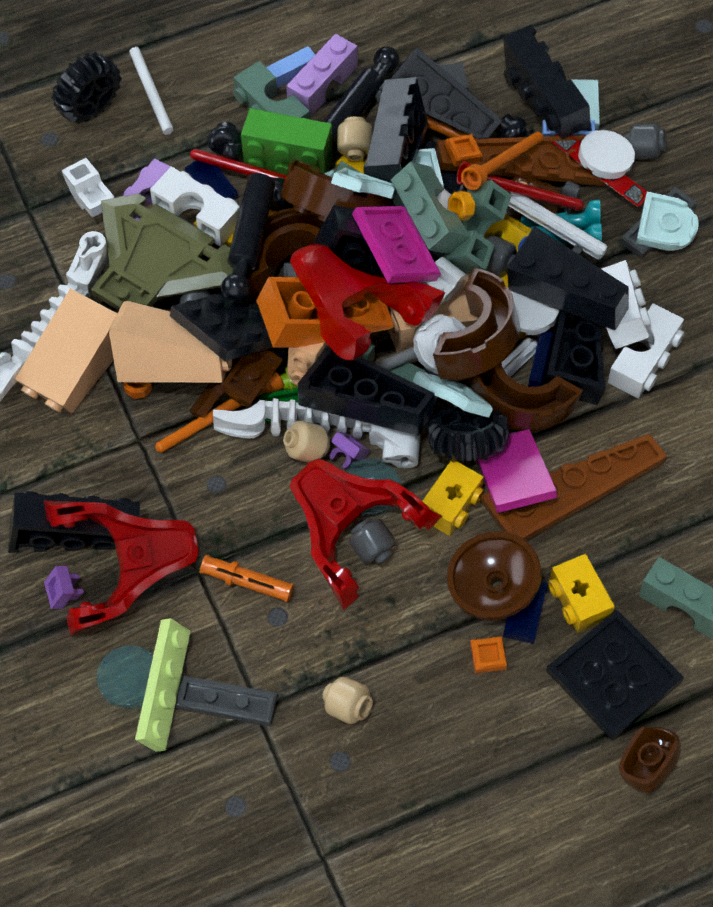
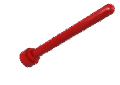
M193 149L190 152V157L193 160L247 176L254 173H263L272 178L286 177V175L198 149Z
M461 163L456 177L459 185H463L461 180L462 171L472 165V163ZM493 175L487 176V181L492 180L507 192L578 211L584 207L583 201L577 198Z

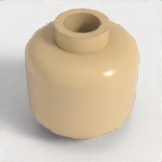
M362 117L346 118L337 128L338 151L342 155L347 156L348 160H363L364 156L368 155L373 133L372 125Z
M297 421L284 434L283 442L289 457L295 460L309 463L323 458L329 451L330 438L325 428L318 424Z
M340 677L333 683H329L323 692L326 712L347 724H355L359 720H364L371 711L373 700L370 696L369 688L348 677Z

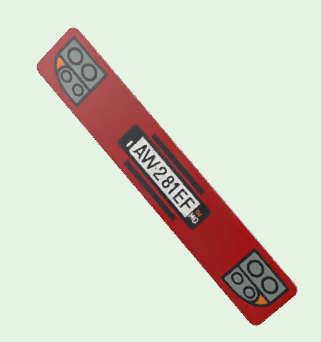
M572 136L573 140L552 142L566 154L569 150L575 149L576 151L571 152L569 156L581 164L578 157L581 142ZM626 175L617 179L598 177L635 206H640L645 201L647 191Z

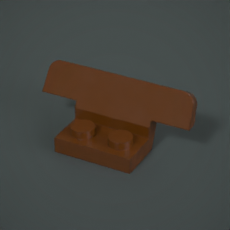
M268 349L232 359L231 370L227 371L223 382L209 383L190 408V413L194 417H205L217 399L224 393L250 408L277 371L283 359Z

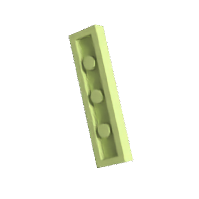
M171 618L163 619L160 623L135 737L136 741L154 751H166L191 632Z

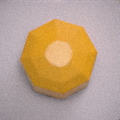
M465 191L454 192L448 198L447 209L457 213L461 221L469 220L474 215L475 201L471 193Z

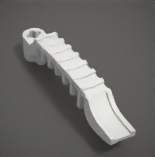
M91 231L81 237L79 241L80 246L69 271L66 273L68 284H60L58 286L59 297H51L49 299L51 308L49 310L42 309L40 312L41 321H33L31 323L32 333L23 331L21 334L22 340L14 339L11 342L12 357L6 352L0 353V401L17 382L15 377L69 289L71 288L87 298L93 295L91 288L95 285L98 275L109 262L107 244L103 234Z
M273 398L272 401L259 400L252 407L242 411L213 409L214 430L226 435L248 439L258 437L264 431L266 418L271 419V433L273 436H279L281 420H287V429H290L297 421L320 423V426L324 427L327 433L329 432L330 425L337 426V432L343 433L347 432V428H353V437L356 440L361 439L363 432H369L370 444L377 445L383 449V462L392 463L399 468H413L418 465L420 434L416 436L300 406L295 400H290L289 402L279 401L278 398Z

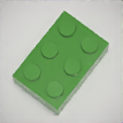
M253 108L249 109L241 133L244 163L286 175L290 161L299 160L320 168V172L323 174L329 172L333 159L331 123Z

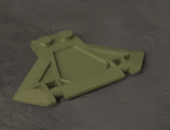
M141 194L101 200L110 267L91 288V291L95 297L118 311L124 301L152 307L159 298L219 288L223 280L232 273L233 268L227 261L230 247L224 244L218 250L212 247L215 238L157 204H154L150 209L146 208L143 205L147 198ZM136 215L141 217L139 221L134 219ZM206 256L209 258L208 262L202 260V258Z

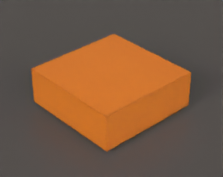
M472 134L446 139L444 146L454 167L460 166L462 162L476 163L481 161L482 154Z
M502 636L470 640L475 674L507 669Z

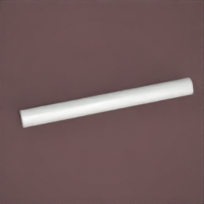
M133 47L129 53L163 134H171L174 129L141 51L138 47Z

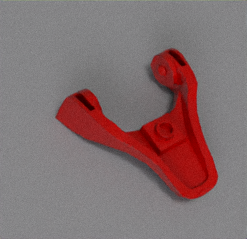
M317 243L296 250L290 260L297 277L317 309L323 340L340 358L345 360H354L365 354L371 343V332L361 324L345 317L343 313V308L363 299L365 293L375 295L384 304L400 313L406 323L413 326L432 318L445 295L444 291L419 282L387 283L383 277L372 276L352 268L335 255L328 246Z
M322 459L309 462L306 467L293 477L289 486L294 497L301 505L309 526L311 538L310 554L343 611L359 597L356 592L359 586L356 584V580L351 578L352 572L348 568H342L335 561V544L341 532L364 510L376 505L397 506L402 511L403 519L411 521L418 529L425 527L430 530L443 516L421 501L415 494L391 479L376 480L362 478L340 470Z
M44 500L47 521H50L51 527L63 525L66 528H71L78 521L88 520V517L105 527L115 542L120 567L118 587L106 603L91 604L85 601L79 607L68 609L66 619L70 636L126 612L144 590L166 575L196 562L199 549L195 530L188 521L145 519L124 513L106 503Z

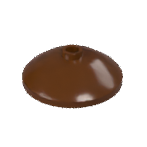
M486 532L469 539L455 552L447 570L448 589L454 602L471 616L485 620L507 618L523 610L536 596L541 583V565L535 550L521 537L507 532ZM502 582L500 587H492L494 583Z

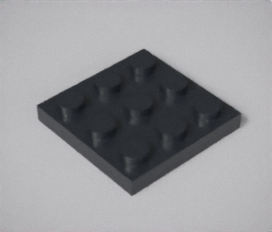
M223 293L171 306L170 317L224 361L273 348L258 303L249 295L242 301L233 302L228 300Z
M618 609L555 659L546 669V672L612 741L682 683L684 679L678 670Z

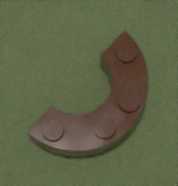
M299 160L290 161L280 194L283 201L294 204L293 210L304 214L314 212L319 214L317 219L323 222L326 220L333 205L351 209L356 207L392 206L394 199L371 193L356 192L331 184L333 177L321 173L320 168Z
M292 207L268 216L256 267L254 270L246 273L250 283V292L248 294L250 297L257 300L268 277H275V271L279 264L296 250L313 243L324 223L317 219L319 214L310 212V214L300 213L293 210Z
M473 269L464 291L470 313L479 316V318L466 329L456 332H443L433 353L440 379L461 381L484 373L504 361L514 348L519 337V319L512 292L505 286L504 280L499 276L486 270Z
M502 362L484 373L466 378L467 386L488 402L493 411L499 410L503 416H506L509 428L516 430L530 429V431H536L559 424L573 412L583 392L582 389L559 376H556L550 383L539 387H527L516 383L506 374L502 367Z

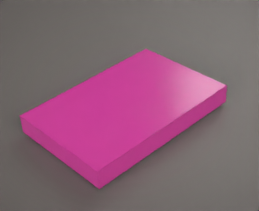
M405 206L355 208L352 215L387 283L437 281L441 273Z
M530 429L509 434L508 445L505 446L504 451L498 452L497 456H488L487 460H476L480 472L484 476L483 479L497 513L557 498L556 488Z

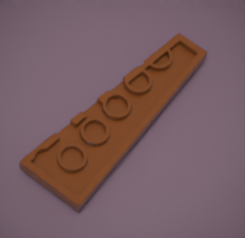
M577 135L574 137L578 139L580 142H582L586 135ZM559 136L543 137L540 143L491 173V175L559 182L571 181L589 186H607L605 182L569 156L571 152L576 151L575 149L569 150L566 154L552 143L553 141L573 140L572 136L561 139ZM526 137L475 139L482 158L480 162L473 164H485ZM437 140L435 149L440 170L458 171L460 166L454 167L444 146L446 140Z
M647 434L614 446L607 451L588 456V459L572 464L570 462L562 465L560 469L550 472L549 475L556 488L557 498L497 513L489 492L481 496V502L502 532L517 535L527 541L665 463L667 455L654 438Z

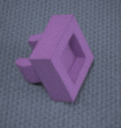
M337 432L331 440L337 447L330 453V458L337 460L344 453L346 460L342 467L350 469L354 465L355 459L365 460L371 450L348 433Z
M55 566L44 581L51 609H63L69 600H77L84 593L83 589L73 588L72 585H75L80 577L78 574H69L67 566Z

